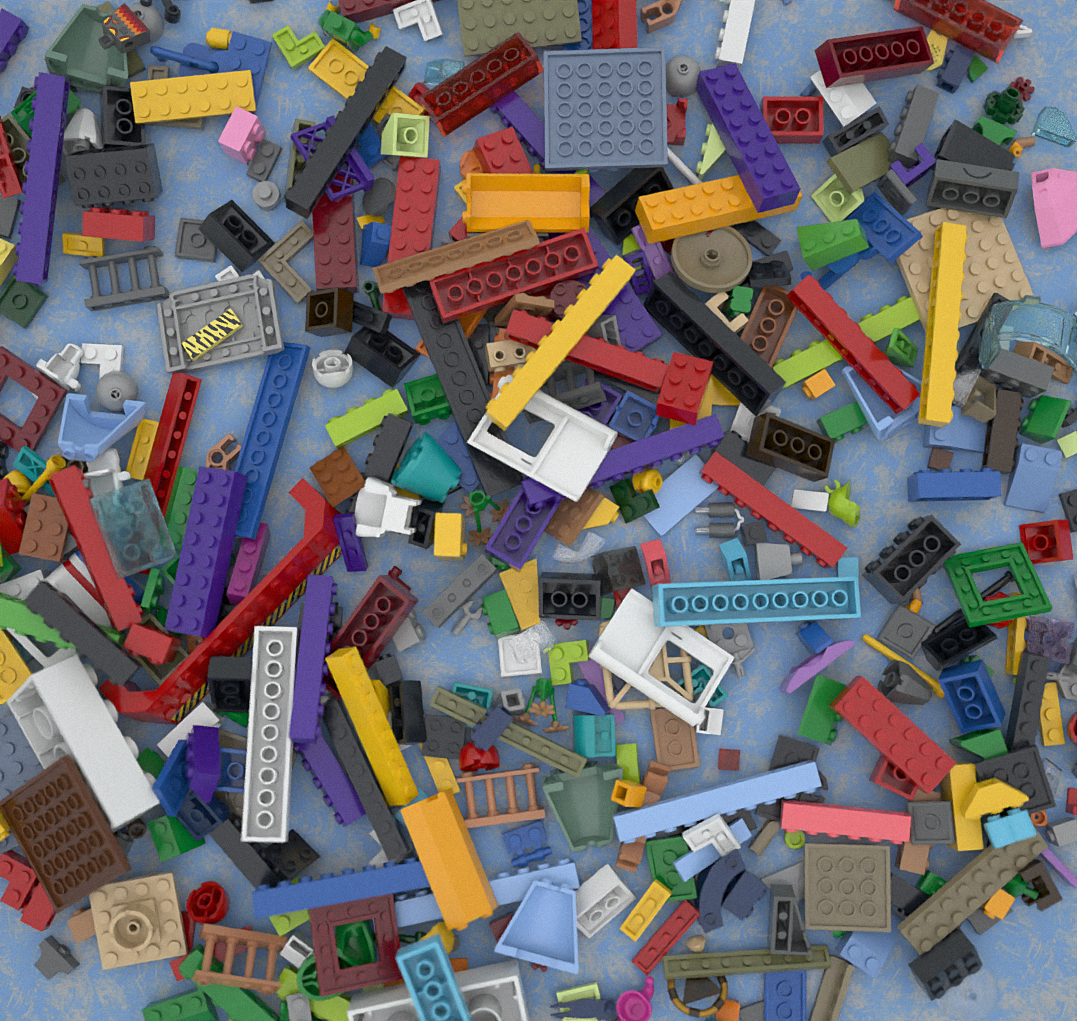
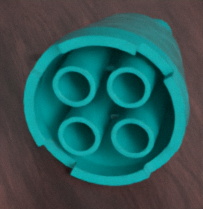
M424 432L423 436L420 435L408 449L400 463V468H396L390 482L398 488L443 503L448 496L447 491L450 488L454 489L460 480L458 477L462 469L430 434Z

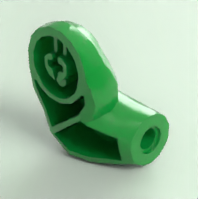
M368 919L335 926L339 969L375 962L377 956L375 941ZM313 950L302 962L297 972L296 980L300 992L304 997L318 1001L331 999L346 993L341 992L320 997Z

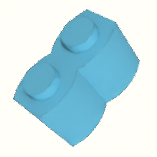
M1019 807L1007 811L1008 816L1000 818L998 814L987 818L988 822L983 825L993 849L1037 835L1027 810L1021 811Z

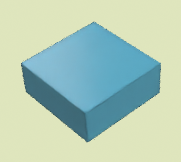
M858 557L840 558L836 563L837 577L858 576L859 578Z

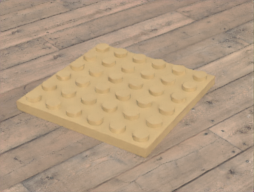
M940 208L906 219L921 232L923 237L900 255L896 261L925 333L935 228L942 222L965 225L966 233L968 234L964 250L966 253V260L963 264L965 277L961 286L963 298L959 309L961 311V319L958 323V329L978 322L993 293H998L1013 302L1009 311L1036 301L1001 217Z

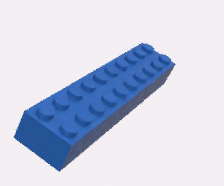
M417 857L404 859V863L398 865L397 861L383 863L384 867L376 868V865L362 867L363 871L355 872L353 868L342 870V875L334 876L333 872L321 874V879L312 880V876L299 878V883L291 884V880L278 882V887L270 888V884L260 885L256 887V891L251 893L255 919L428 887L430 883L421 861H418Z

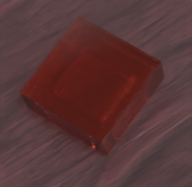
M719 748L717 769L739 771L740 750Z

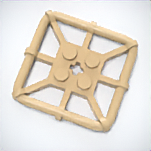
M610 620L602 622L599 625V637L605 630ZM665 642L650 666L648 673L661 683H666L676 693L692 702L693 683L690 668L692 659L681 648V657L667 658ZM668 664H682L685 690L670 678ZM600 665V668L603 669L605 695L609 703L608 706L611 709L648 708V710H654L656 707H663L648 696L647 700L620 701L632 685L626 683L614 697L611 671Z

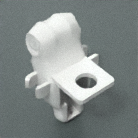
M69 343L61 353L55 354L48 362L40 359L36 367L47 377L67 389L68 392L70 389L78 391L81 385L76 379L80 371L79 362L83 356V350L79 346Z
M108 448L96 457L93 462L86 461L88 473H85L84 477L88 479L82 480L84 487L90 488L93 498L99 503L100 511L103 515H112L119 512V499L123 493V481L130 480L129 472H121L119 455L114 448Z

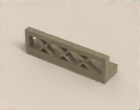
M829 954L831 967L824 969L808 1021H838L854 969L850 961Z

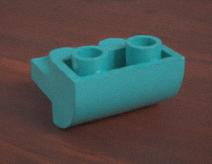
M593 714L573 715L574 752L586 758L616 756L615 715L608 714L605 717Z

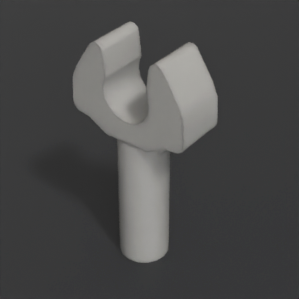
M474 601L467 602L462 607L464 609V616L451 631L456 636L461 633L470 620H479L481 617V607L474 614L469 611Z

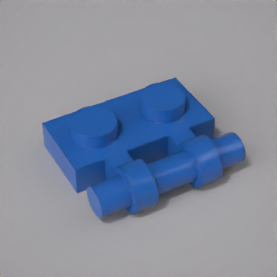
M541 820L502 833L508 854L514 852L518 854V858L511 860L513 868L520 865L524 867L531 861L537 859L540 861L545 859V856L552 854L550 846L542 849L540 844L548 840ZM534 845L536 851L525 855L523 849Z

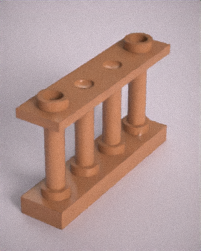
M529 763L523 764L520 769L475 775L473 771L461 773V777L457 778V783L464 782L468 814H466L467 818L463 819L466 827L473 828L546 818L545 808H540L536 796L534 773L540 771L539 766ZM513 775H526L529 806L526 810H520L517 807ZM505 777L509 804L507 812L499 813V810L496 808L493 778ZM485 779L489 811H487V815L479 816L476 813L472 781Z
M210 924L202 926L199 939H204L206 942L201 971H195L192 981H197L199 985H210L211 983L259 990L262 994L271 995L278 991L281 987V982L273 981L277 952L282 951L285 947L287 936ZM217 941L224 942L227 945L223 974L210 972L214 944ZM238 945H244L248 948L244 977L231 975L235 947ZM258 948L267 949L268 951L265 980L252 978L256 949Z

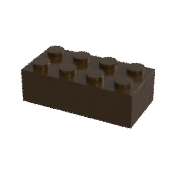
M766 412L754 417L746 455L816 482L828 478L835 440Z

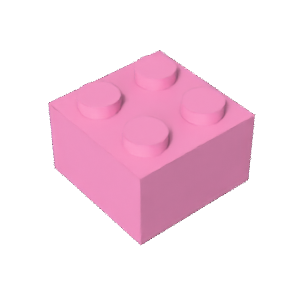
M236 106L218 143L227 156L248 165L249 161L253 160L256 155L258 144L265 137V129L258 116Z

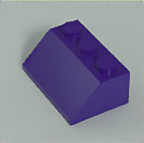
M193 725L191 732L187 733L185 745H188L186 761L189 762L186 778H189V787L205 803H210L221 776L218 727Z

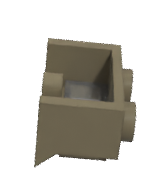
M978 374L973 377L962 392L961 415H969L982 423L994 418L996 415V385Z

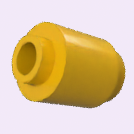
M212 27L210 31H207L206 42L209 43L210 48L228 50L232 31Z

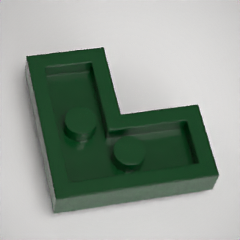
M628 478L609 487L626 524L660 508L652 489L636 496Z

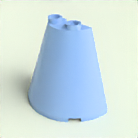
M847 365L841 373L849 385L874 436L878 440L883 441L894 436L916 418L915 415L919 413L920 395L905 410L895 414L850 365ZM901 370L903 376L915 385L916 390L921 395L922 382Z
M67 393L58 445L63 451V456L69 460L93 462L96 457L141 423L145 416L146 403L125 400L123 404L125 415L91 411L87 395Z
M540 878V882L534 880L495 947L494 952L578 974L576 891L572 890L573 886L561 883L560 887L553 886V881Z

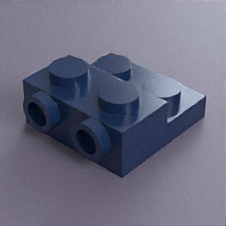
M192 791L184 799L176 818L192 837L198 841L221 825L230 816L228 805L216 798L215 791L210 803H205Z

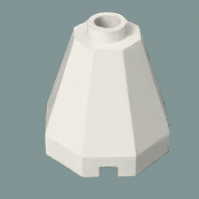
M85 108L77 110L66 127L63 142V153L66 156L74 151L103 148L98 120L91 110Z

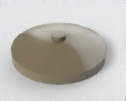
M725 226L713 229L708 238L706 237L708 231L675 238L671 249V262L677 275L689 286L704 292L721 293L739 286L747 278L752 265L751 248L746 239L734 228Z

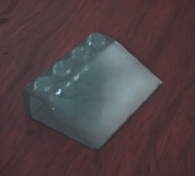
M149 479L88 499L118 579L178 557Z

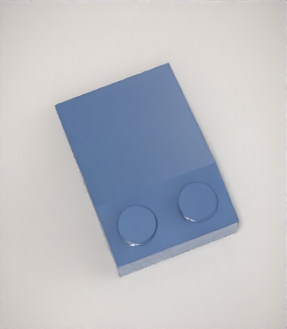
M951 406L953 411L952 420L943 427L924 425L923 448L935 447L946 450L984 452L986 422H979L969 415H961V407Z
M1023 443L1019 444L1017 449L1014 450L1013 458H1015L1016 462L1014 469L1009 474L1004 505L1045 513L1059 473L1062 451Z
M891 913V932L846 931V934L843 935V939L839 941L835 950L839 955L873 978H876L885 964L899 933L897 926L903 920Z

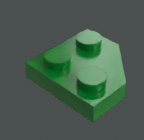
M151 567L141 602V609L144 613L151 614L154 608L157 607L160 595L165 593L166 583H164V577L160 569Z

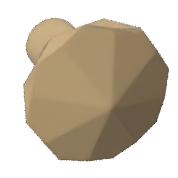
M696 935L689 938L686 944L694 953L702 954L704 953L703 949L706 940L704 936Z

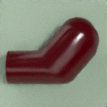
M393 566L389 570L388 575L406 590L410 591L411 587L399 578L402 570L397 566Z

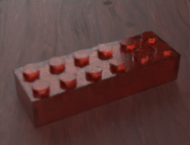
M896 0L893 9L997 64L1017 35L1023 22L1021 18L985 0Z
M518 31L418 99L442 136L445 137L544 70L538 55Z

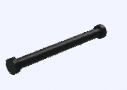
M1009 570L1004 573L1002 578L980 593L983 601L987 596L993 595L1009 582L1015 581ZM958 609L936 625L932 633L934 635L940 633L963 617L962 609Z

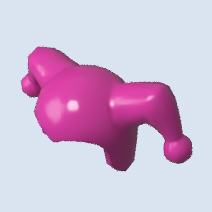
M652 976L645 978L646 984L641 991L630 990L620 995L616 1005L618 1017L614 1021H648L652 1013L650 1001L654 993V979Z

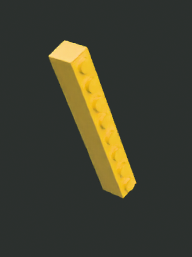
M356 647L338 649L325 659L389 806L407 805L419 793Z

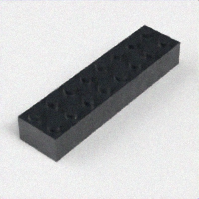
M669 271L653 283L643 304L647 312L694 357L713 361L712 375L756 417L771 406L786 384V381L673 273Z

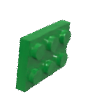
M683 835L646 840L645 845L652 882L657 879L672 891L666 902L698 898L695 876L685 882L682 881L672 863L690 851Z

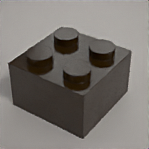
M339 287L307 292L305 332L319 337L352 333L354 293Z

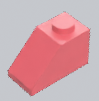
M660 539L640 544L651 588L657 584H671L666 553Z

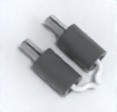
M733 502L709 503L708 507H695V510H703L695 511L696 514H708L709 518L734 517V512H736L737 517L740 519L736 528L734 522L709 523V527L695 528V530L709 531H695L696 534H709V538H734L735 531L740 528L741 523H744V517H741L739 511L734 509Z

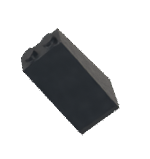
M956 119L943 134L934 154L936 160L1012 171L1015 163H1012L1015 157L1014 154Z

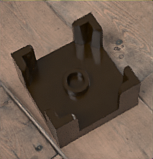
M1034 859L1026 867L1018 871L1019 876L1025 882L1031 881L1034 886L1033 889L1039 892L1036 899L1022 894L1021 898L1025 905L1031 906L1036 903L1037 909L1042 912L1063 900L1043 861Z

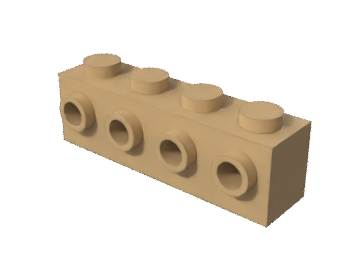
M512 340L487 343L485 354L488 371L503 373L509 368H514V370L519 366L523 368L527 363L525 361L526 357L532 350L536 352L537 349Z

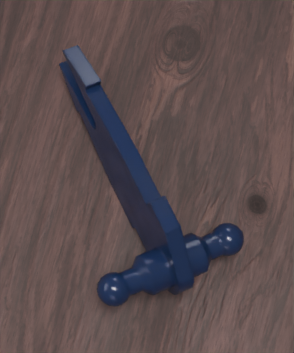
M595 997L581 998L564 1003L561 1001L551 1005L550 1008H570L571 1011L554 1013L550 1016L564 1019V1017L580 1019L597 1018V1021H604L615 1013L617 1004L612 998L595 999Z

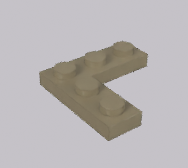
M149 65L147 80L170 78L169 67ZM204 117L145 123V125L203 130Z
M302 220L258 259V262L298 305L307 298V292H313L308 284L287 263L314 239L313 232Z

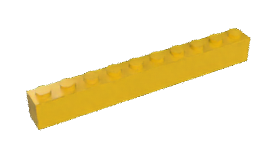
M942 222L935 228L918 424L943 427L949 424L953 417L951 404L955 396L953 382L956 378V370L954 369L958 358L956 345L960 336L958 323L961 319V311L959 309L963 298L961 286L965 277L963 264L966 260V253L964 250L968 240L965 225Z
M618 255L612 260L609 258L604 263L602 273L600 275L596 273L589 282L591 286L588 290L583 289L577 296L578 302L574 306L572 304L568 306L563 313L566 316L562 321L558 319L551 327L553 332L549 337L545 335L538 343L539 349L536 352L532 350L526 357L525 361L527 363L524 367L521 368L519 366L512 374L514 379L510 384L506 382L499 390L500 396L496 400L492 398L485 408L488 410L485 416L504 431H506L633 277L636 270Z

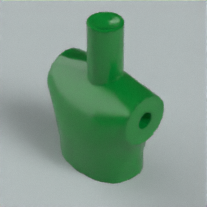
M1016 874L1002 887L1014 898L1019 897L1023 893L1036 899L1039 894L1038 891L1028 887L1029 881L1025 882L1019 874Z

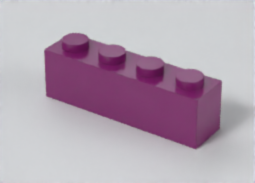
M260 522L255 540L242 539L227 590L230 604L238 605L256 587L270 538L267 523Z

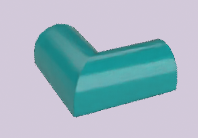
M701 664L691 672L693 696L699 692L702 693L713 675L705 664ZM683 678L677 684L685 690ZM718 684L708 701L711 708L729 696L720 684Z
M453 682L452 692L489 709L494 689Z

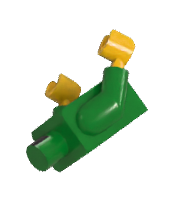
M329 1L326 10L318 19V24L322 27L325 36L335 39L338 43L355 52L373 38L378 39L381 32V27L377 28L375 24H370L369 31L363 32L356 23L337 14L340 6L332 5V1Z

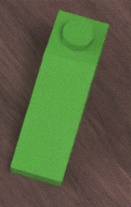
M894 328L884 353L893 365L914 368L919 348L899 328Z

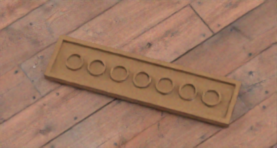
M528 219L374 267L373 270L381 294L385 292L391 293L401 287H410L417 282L432 280L436 276L452 274L456 270L471 268L475 264L484 261L490 262L500 256H509L516 251L531 249L540 243Z

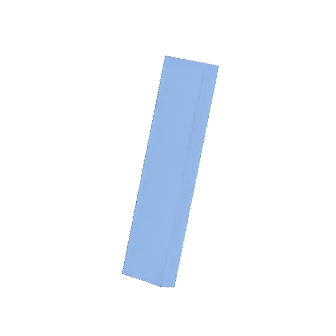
M740 817L727 825L740 844L752 836L745 822ZM713 843L696 852L690 850L672 863L682 881L685 882L722 856Z

